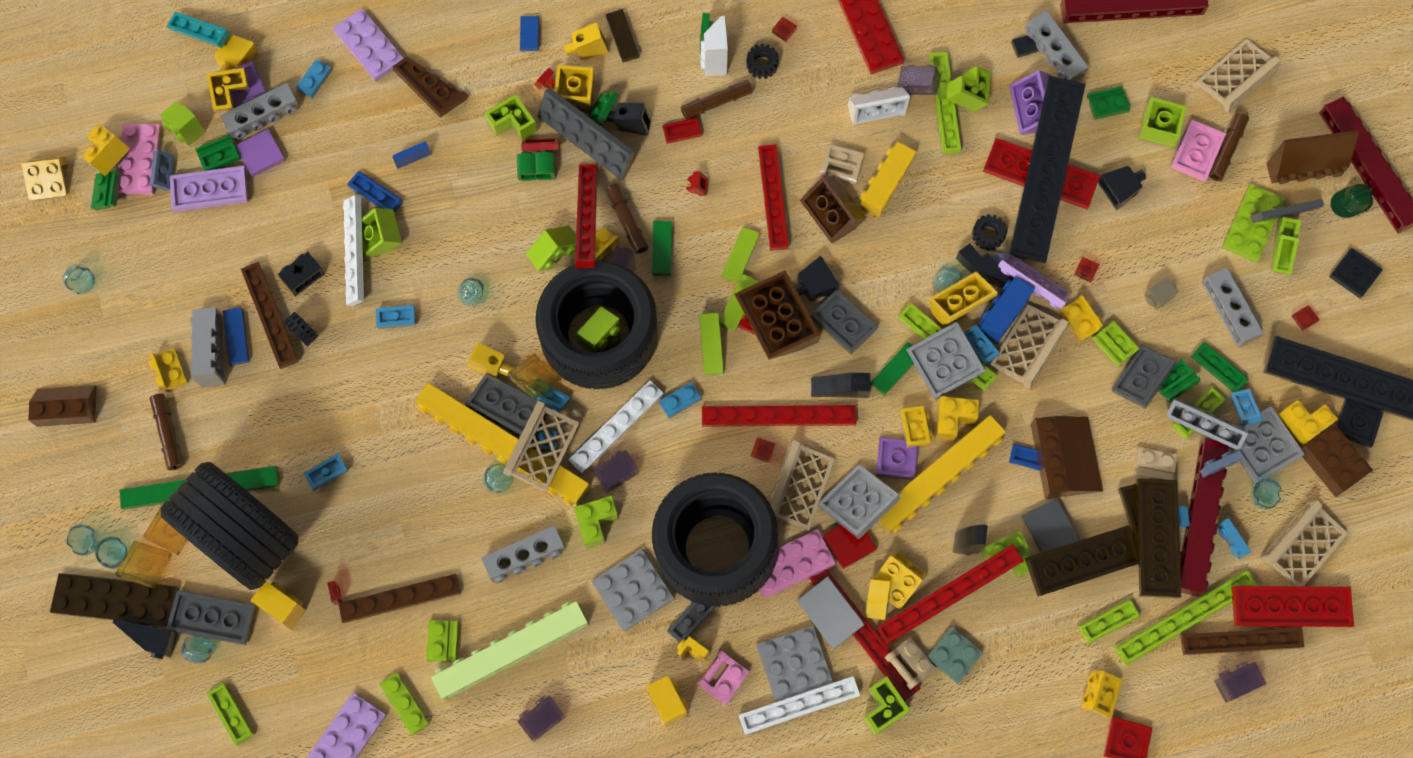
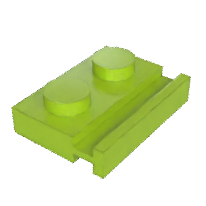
M1114 321L1092 338L1095 344L1117 367L1139 350V347Z
M429 620L427 662H454L457 660L458 621Z

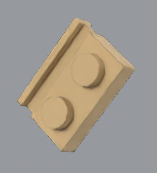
M1138 447L1133 476L1148 479L1174 480L1177 454Z

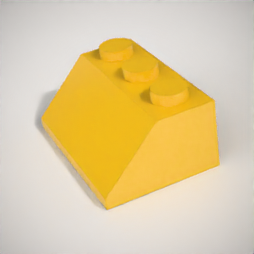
M974 272L929 298L931 312L942 325L947 324L998 295V292L977 272Z

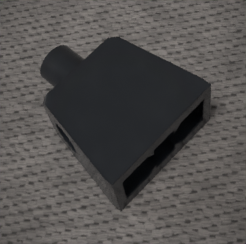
M618 103L616 111H610L606 121L615 122L619 131L648 136L651 117L645 103Z
M1125 166L1102 174L1098 184L1114 208L1118 210L1140 192L1143 187L1141 182L1146 180V174L1143 170L1134 173L1129 166Z
M820 256L798 273L797 282L799 284L794 287L799 296L806 294L810 301H814L831 295L836 290H839L840 285L822 256Z

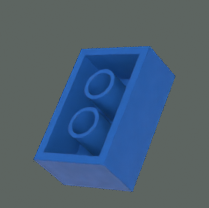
M1015 276L1013 281H1007L1000 295H997L992 302V306L986 310L979 322L980 330L995 344H998L1035 290V288Z

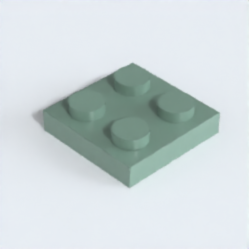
M951 627L927 658L950 679L959 684L983 652Z

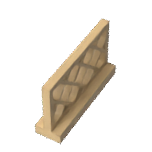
M1246 39L1198 79L1196 85L1223 105L1222 109L1229 113L1278 71L1281 60L1276 56L1271 58ZM1246 46L1252 50V54H1242V49ZM1231 58H1239V64H1229V60ZM1242 58H1252L1253 64H1243ZM1255 58H1262L1266 63L1256 64ZM1227 69V75H1217V70ZM1230 69H1240V75H1230ZM1243 69H1253V74L1243 75ZM1214 80L1215 85H1207L1204 81ZM1217 80H1227L1228 86L1218 85ZM1231 80H1241V84L1239 86H1231ZM1218 90H1228V95L1223 98L1218 94Z
M1028 304L999 349V356L992 360L990 367L1023 383V387L1031 390L1067 332L1069 322L1064 319L1060 321ZM1030 311L1037 315L1038 320L1027 322L1026 315ZM1050 321L1055 324L1053 329L1044 331L1043 322ZM1039 324L1041 332L1031 334L1029 326ZM1026 327L1028 335L1018 337L1016 331L1019 328ZM1043 335L1044 343L1035 346L1033 338ZM1030 339L1032 347L1022 349L1020 341ZM1017 342L1019 350L1008 352V344ZM1034 351L1035 358L1025 361L1023 353ZM1021 354L1023 362L1012 364L1010 356ZM1007 357L1010 365L1002 367L996 363L1000 358ZM1024 366L1026 372L1023 377L1016 374L1014 368Z
M537 401L504 468L503 474L509 477L512 475L546 492L579 422L544 406L545 403ZM544 414L552 415L555 423L545 425L543 420ZM568 423L573 428L571 432L563 434L560 424ZM557 426L560 435L550 438L547 428ZM544 430L547 439L537 442L535 433ZM561 438L564 447L555 451L552 441ZM548 442L552 452L542 455L539 445ZM536 447L539 456L529 459L526 452L527 449ZM553 455L556 461L555 465L546 467L543 458ZM540 459L544 469L534 472L530 462ZM527 463L531 473L523 475L516 471L520 465ZM545 472L548 479L546 484L537 482L535 475Z
M795 440L789 444L769 498V503L777 519L804 530H810L818 503L822 497L835 460L834 458L802 446L800 442ZM800 452L808 453L811 461L802 464L799 458ZM820 459L828 461L827 468L820 471L815 461ZM812 463L817 473L807 476L803 466ZM800 468L804 479L796 482L792 474L794 470ZM818 475L821 485L813 489L809 479ZM806 481L810 491L801 494L797 484ZM794 486L798 496L789 500L786 494L787 488ZM812 493L815 499L814 505L807 507L803 496ZM800 499L804 509L795 512L791 502ZM788 504L792 514L789 516L778 514L781 506ZM806 512L809 518L807 525L799 522L797 514Z
M1318 500L1307 502L1261 557L1266 564L1272 565L1292 586H1305L1348 534L1321 508L1323 505ZM1317 514L1323 517L1324 526H1316L1315 517ZM1316 528H1324L1325 540H1317ZM1329 528H1334L1339 533L1336 539L1330 540ZM1305 529H1311L1312 540H1304L1303 531ZM1312 542L1313 554H1305L1304 543ZM1317 542H1325L1326 551L1324 554H1318ZM1293 543H1299L1300 554H1292L1291 545ZM1305 556H1314V566L1312 568H1306ZM1281 557H1287L1288 568H1282L1277 563ZM1292 557H1301V568H1293ZM1293 571H1302V580L1299 583L1294 579Z

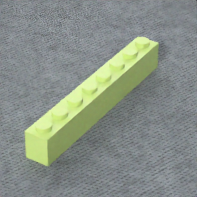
M572 601L567 602L561 606V610L554 612V610L543 615L544 618L538 622L533 620L525 625L526 628L520 631L516 629L508 633L507 638L492 641L489 643L490 647L484 650L479 648L471 653L472 656L467 659L460 658L453 662V666L447 669L443 667L435 671V675L431 679L441 699L446 701L587 627L588 623L577 601L574 603Z

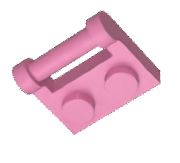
M720 650L717 654V659L704 677L698 680L697 684L727 705L749 671ZM724 662L727 663L729 666L715 686H710L709 682Z

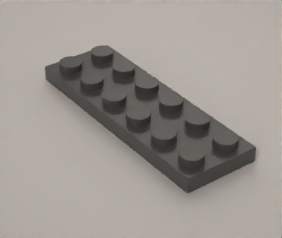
M548 88L545 90L538 118L620 180L624 179L634 151L552 89Z

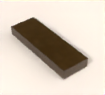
M623 9L606 14V19L622 63L639 58V53Z

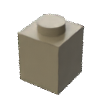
M1166 277L1150 288L1144 296L1147 303L1157 310L1173 299L1179 291Z

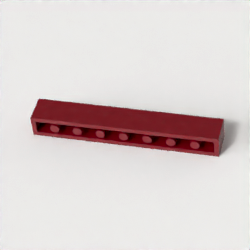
M1062 0L1060 4L1063 24L1204 15L1209 7L1208 0Z
M1344 96L1326 104L1319 114L1332 134L1358 130L1359 134L1351 163L1365 185L1373 189V197L1397 234L1413 227V200L1411 195L1403 187L1400 178L1393 172L1390 163L1382 155L1381 149L1372 140L1371 134L1362 125L1361 119L1355 114L1351 104Z
M1205 438L1199 446L1188 510L1190 526L1185 528L1180 557L1181 593L1196 597L1204 594L1208 589L1206 577L1212 566L1209 559L1215 547V543H1212L1213 535H1216L1218 524L1215 523L1216 517L1219 516L1221 511L1219 499L1222 498L1224 487L1221 486L1222 480L1225 479L1227 469L1224 468L1203 478L1200 470L1205 467L1204 463L1211 459L1218 461L1222 459L1221 455L1230 451L1228 450V445Z

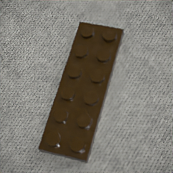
M1138 478L1136 480L1139 597L1181 598L1177 480Z
M1127 525L1027 557L1025 561L1037 597L1137 565L1138 547L1131 527Z
M58 573L50 613L104 620L117 619L131 623L167 627L178 587Z

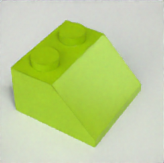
M374 208L362 218L363 258L391 252L402 243L392 209Z

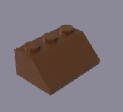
M835 175L823 176L800 200L831 243L836 242L855 230L867 218Z
M96 385L37 389L29 401L28 421L37 427L95 423Z

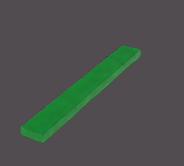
M277 466L226 473L247 491L279 486ZM187 480L120 489V507L122 510L164 504L167 500H170L169 497L175 491H179L178 487L184 481L187 482Z

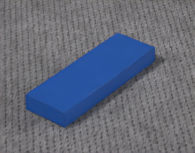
M359 170L347 183L349 188L378 208L392 209L395 213L403 203L400 198Z
M240 307L224 310L222 312L229 365L249 363L243 309Z

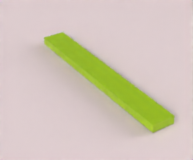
M1248 569L1114 648L1124 665L1130 664L1232 603L1231 586H1258Z

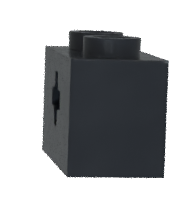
M306 252L299 255L292 264L283 267L277 275L296 297L324 276L325 273L311 254Z

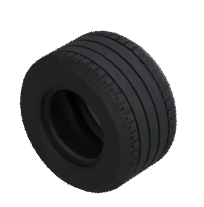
M596 260L595 268H576L573 264L559 272L558 275L556 274L544 288L539 298L535 320L541 348L552 369L566 381L588 389H607L619 386L636 377L653 356L658 338L655 301L644 281L627 267L625 268V266L605 260ZM604 305L620 312L629 327L627 338L617 347L604 352H586L571 345L569 341L570 324L574 317L587 307Z
M212 462L201 463L196 467V472H192L188 476L187 482L184 481L178 487L179 491H175L169 497L170 500H167L162 505L161 517L249 590L259 589L266 582L265 579L268 580L274 573L273 570H276L283 563L281 561H284L291 554L290 551L297 547L299 535Z
M720 472L703 473V475L699 474L679 483L660 503L653 520L652 545L665 580L678 594L700 605L721 607V605L729 606V604L733 605L737 602H742L765 585L777 563L779 552L778 527L771 504L765 495L753 484L731 474ZM719 516L732 519L744 529L748 537L749 551L746 557L737 565L722 571H706L693 566L686 554L687 538L693 527L710 517Z

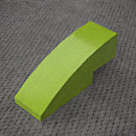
M1280 217L1278 219L1272 256V272L1292 274L1299 243L1298 234L1301 220Z
M718 313L699 314L704 376L723 374Z

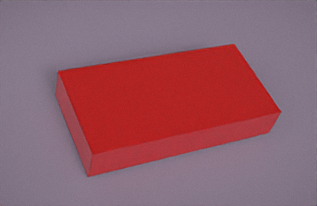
M698 117L662 125L666 144L702 136Z
M523 139L521 148L522 151L559 150V139Z

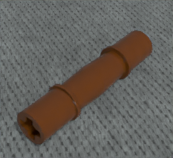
M748 80L730 85L727 89L712 93L702 99L697 98L695 101L680 106L681 112L687 120L699 114H704L707 110L752 94V87Z
M1243 113L1235 114L1227 130L1228 134L1208 175L1212 180H1223L1239 140L1244 135V130L1249 121L1247 115Z
M619 184L608 186L605 191L635 254L647 251L649 247L642 234V230L638 228L636 220L627 205L628 201L625 199Z
M165 394L152 395L149 399L153 411V419L156 420L158 435L162 444L161 452L164 455L167 470L180 469L183 467L179 445L176 444L175 433L170 419L171 412L169 411Z

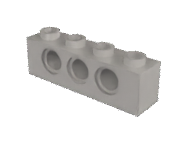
M1047 10L1029 20L1025 27L1027 35L1036 42L1037 49L1045 55L1048 64L1056 70L1059 78L1074 81L1088 69L1087 64Z
M285 83L220 115L235 141L244 138L253 131L262 129L263 126L278 121L287 114H293L300 107L288 84Z
M1228 268L1210 274L1203 280L1204 288L1237 347L1257 340L1263 334L1262 325L1254 317L1252 307L1247 304L1243 291L1238 288L1235 283V277L1229 272ZM1222 288H1225L1228 293L1223 292ZM1231 304L1235 305L1237 307V310L1233 309L1231 307ZM1240 320L1244 321L1246 323V326H1243L1240 323Z
M1177 397L1174 398L1166 415L1167 418L1238 451L1248 435L1247 429Z
M554 525L488 554L481 559L492 583H501L507 580V576L511 574H521L529 566L533 565V567L543 564L544 560L549 557L554 559L561 556L565 548ZM540 544L548 545L547 550L544 552L537 550ZM522 552L529 553V557L526 560L519 559V555ZM504 560L511 561V565L508 568L501 567V563Z

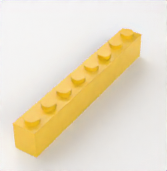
M989 415L898 492L901 499L877 522L888 534L892 531L898 532L904 526L902 523L907 518L909 521L918 514L917 510L921 506L926 508L933 501L931 498L935 494L940 496L947 489L946 485L952 482L954 484L961 478L960 473L966 470L968 472L976 465L975 460L979 457L981 459L986 457L990 453L989 448L993 445L995 447L1000 445L1004 441L1003 436L1006 431Z

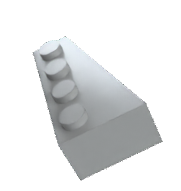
M216 307L193 310V316L190 318L192 326L191 377L202 388L225 385L221 313Z

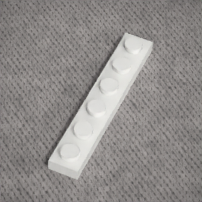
M353 195L344 200L343 204L345 230L344 260L346 271L345 296L346 305L352 307L364 301L361 196Z
M651 381L646 383L568 459V462L583 475L664 393Z
M854 676L738 716L744 734L748 735L860 697V693Z

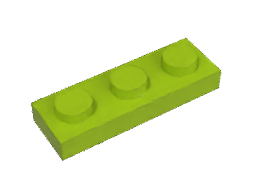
M398 673L380 683L381 688L412 736L429 725V722Z

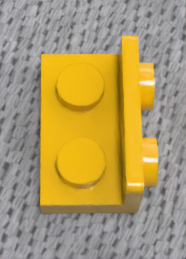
M604 226L596 233L595 261L606 260V256L610 252L616 251L619 247V236L617 234L613 235Z
M1083 295L1059 311L1063 318L1069 322L1068 325L1079 342L1098 333L1103 327L1102 319L1098 314L1094 313L1090 301L1085 299Z
M175 348L157 355L153 352L149 353L151 360H148L151 369L156 372L155 381L159 388L162 387L168 392L188 384Z
M924 406L900 409L907 448L923 445L924 448L929 447L931 441H933L932 431L928 430L929 414L924 410Z
M690 636L687 640L683 638L677 646V654L681 659L688 650H690V655L698 661L701 659L706 661L710 655L709 650Z
M1092 670L1082 698L1081 709L1091 710L1106 718H1112L1123 680L1106 671Z

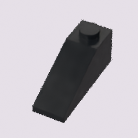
M844 373L811 378V397L869 398L871 392L870 373Z
M113 619L112 623L142 649L151 653L152 658L163 660V657L171 658L178 634L169 630Z

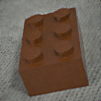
M1335 424L1301 448L1305 454L1302 456L1303 459L1335 497L1345 492L1373 471Z

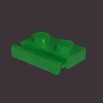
M703 13L700 50L701 41H704V33L713 25V21H710V13Z
M1123 86L1088 93L1086 96L1089 100L1094 120L1130 111L1127 97L1123 92Z
M616 91L601 93L588 117L598 125H603L619 94Z
M230 135L195 149L204 171L220 169L241 160Z
M115 169L106 176L101 173L96 174L91 203L92 209L97 211L110 208V206L116 207L121 172Z
M1181 359L1176 363V366L1158 392L1170 403L1175 397H1179L1198 384L1200 377Z

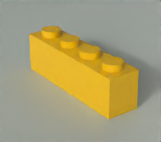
M896 142L894 147L890 146L886 154V161H881L877 169L879 171L877 176H872L868 184L870 185L867 191L864 190L859 199L861 200L860 208L879 218L916 156L915 150L899 142Z

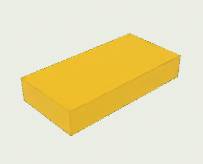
M870 577L865 618L885 620L890 580Z

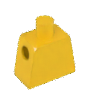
M597 22L572 32L573 42L564 44L567 55L577 52L580 59L609 53L605 37Z
M230 34L223 47H217L215 59L221 66L219 71L231 70L251 62L259 51L254 42Z
M476 342L468 362V368L483 374L487 373L497 378L499 373L509 377L514 366L504 363L505 355L479 342Z

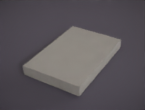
M829 576L797 600L798 604L833 649L865 625Z

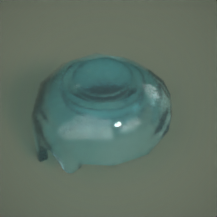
M74 264L66 269L63 275V282L67 289H70L75 294H83L93 288L95 276L88 267L82 264Z
M952 266L942 267L933 278L934 289L940 293L962 280L963 275Z
M468 278L462 281L457 290L460 301L472 307L479 303H484L489 294L488 287L481 280L475 278Z
M493 464L485 470L482 476V484L488 492L499 494L510 488L513 476L510 475L509 477L503 474L505 465Z
M1271 478L1259 480L1251 489L1252 502L1260 509L1268 510L1274 508L1281 500L1279 492L1282 489L1276 480Z
M77 524L67 533L66 544L72 548L73 553L87 556L94 552L99 545V534L91 526Z
M106 537L96 545L95 556L103 567L116 569L127 560L128 550L118 537Z
M187 637L184 639L181 654L190 663H204L211 658L214 644L208 639L201 637Z

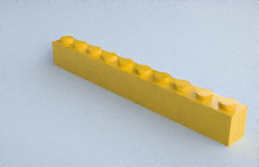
M427 383L414 401L418 407L417 410L424 415L430 414L434 417L433 420L440 425L446 424L455 435L460 433L465 436V440L473 446L476 443L481 447V451L489 456L491 454L498 457L497 461L506 466L519 439ZM529 448L526 451L529 459L539 456L538 452L533 448ZM543 458L546 467L555 465V462L551 459ZM540 459L530 462L534 472L544 469ZM527 463L520 465L516 471L525 475L531 473ZM559 465L546 492L552 496L557 494L562 498V502L571 507L572 505L578 506L590 486L589 483ZM545 472L535 475L537 482L546 484L548 479Z

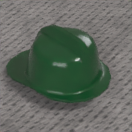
M1356 184L1338 191L1331 199L1330 206L1332 211L1340 217L1350 218L1369 210L1373 205V189L1363 184Z

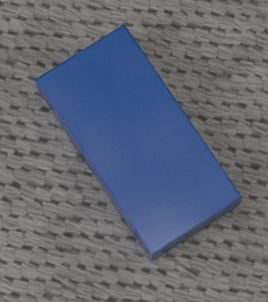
M520 16V51H538L539 17Z
M422 142L394 154L392 157L397 169L431 155L427 142Z
M1017 444L1012 445L1009 463L1040 470L1036 449Z

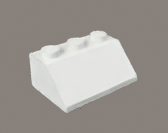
M721 16L704 33V41H701L700 62L701 70H705V76L727 75L728 48L725 16Z
M891 87L884 91L875 90L868 94H855L849 97L848 109L852 124L906 115L910 100L909 94L903 87Z

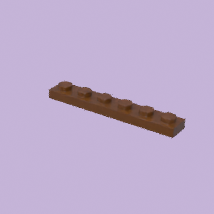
M256 262L241 268L279 368L283 369L298 363L299 361L260 263Z
M452 574L338 603L341 620L344 624L461 593L457 575Z
M1301 627L1180 635L1183 656L1299 649L1305 647Z

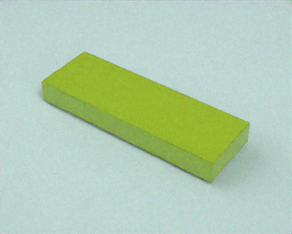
M742 227L722 272V278L735 283L739 282L760 233Z
M744 274L742 275L719 320V325L736 332L744 312L734 294L760 281Z
M1211 387L1193 405L1213 413L1226 399ZM1178 422L1172 425L1185 439L1195 431Z
M1129 599L1078 626L1086 642L1090 644L1141 617L1132 600Z
M225 682L206 693L236 746L255 735Z

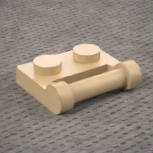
M829 144L820 176L835 175L838 179L849 181L850 184L856 185L864 153ZM833 165L852 170L853 174L829 169L828 166Z
M911 637L884 657L887 662L892 663L908 683L907 686L910 690L936 670ZM897 655H898V656L900 657V659L904 662V664L908 667V669L912 672V674L915 676V678L912 677V675L908 672V670L904 667V665H903V664L900 662V660L896 657Z

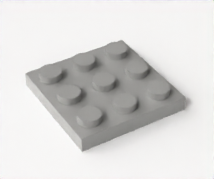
M957 322L906 349L934 400L986 372Z
M1272 406L1260 412L1262 416L1261 422L1243 426L1242 424L1238 425L1248 430V435L1240 448L1243 458L1239 462L1254 484L1305 455ZM1230 447V449L1233 451V453H1235V452L1238 451V450H1236V449Z
M858 465L818 505L824 512L860 539L901 498L898 493L861 465Z
M642 549L592 581V584L623 632L674 600V597Z
M813 626L756 644L775 703L833 683Z

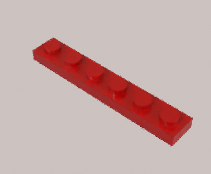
M776 144L758 146L770 251L788 249L789 244Z

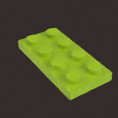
M1250 184L1222 248L1257 263L1277 218L1253 223L1250 216L1263 211L1281 208L1285 198Z

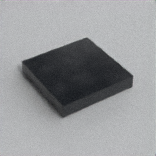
M1351 247L1329 277L1361 299L1383 269Z
M1345 399L1336 426L1348 440L1372 448L1384 412Z

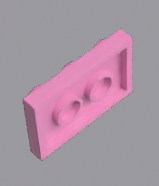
M1191 120L1170 168L1205 182L1226 133Z

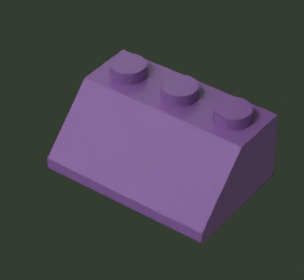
M1041 70L1009 85L1021 135L1036 133L1047 80L1051 76Z

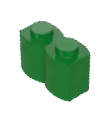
M544 150L536 154L529 151L517 154L518 180L555 179L554 153Z

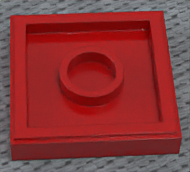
M839 525L823 534L824 540L842 569L849 567L877 550L867 532L858 539L842 525Z
M1112 716L1103 757L1147 758L1153 727Z

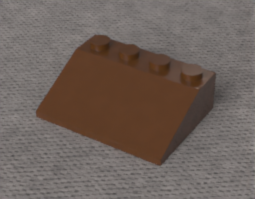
M1358 130L1284 140L1266 163L1271 183L1285 184L1294 180L1302 182L1309 178L1318 180L1326 176H1342L1350 167L1359 134Z
M786 270L734 294L768 360L803 350L819 342L820 333Z
M1050 416L1035 418L1031 423L1035 449L1037 450L1036 455L1038 465L1040 466L1039 471L1045 499L1103 492L1088 417Z

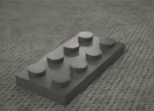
M486 373L465 405L521 436L538 400ZM545 413L543 416L544 422L549 416V414Z
M177 590L166 630L246 646L257 606Z

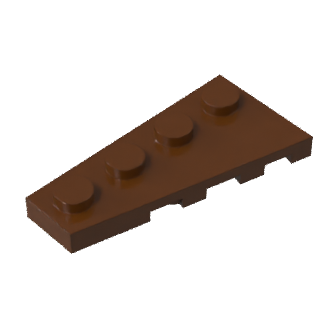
M405 57L393 66V71L440 118L468 99V94L458 91L450 83H445L439 76L426 71V68L408 57Z

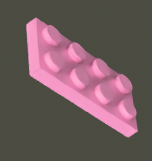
M123 124L121 141L130 150L118 162L117 171L121 172L118 194L154 195L155 187L150 186L153 154L160 147L162 130L160 124Z
M818 529L779 547L774 571L760 591L764 599L836 565Z

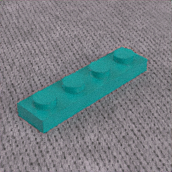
M178 12L173 14L166 26L171 31L219 48L223 47L230 35L227 29Z

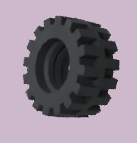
M757 44L755 48L752 47L750 49V52L748 51L746 67L753 77L758 76V79H761V77L767 79L768 75L771 77L773 73H776L779 56L774 47L770 48L768 44L766 46L764 44L758 46ZM766 57L770 60V63L766 66H760L756 64L755 59Z
M987 214L986 217L983 215L976 221L973 227L972 239L976 241V245H980L981 249L985 247L988 251L990 248L995 250L996 247L999 248L1006 238V223L1001 222L1002 218L1000 217L997 219V215H993V217L990 214ZM984 227H992L996 230L997 236L995 238H988L983 235L982 229Z
M293 312L283 322L307 347L318 337V334L296 312Z

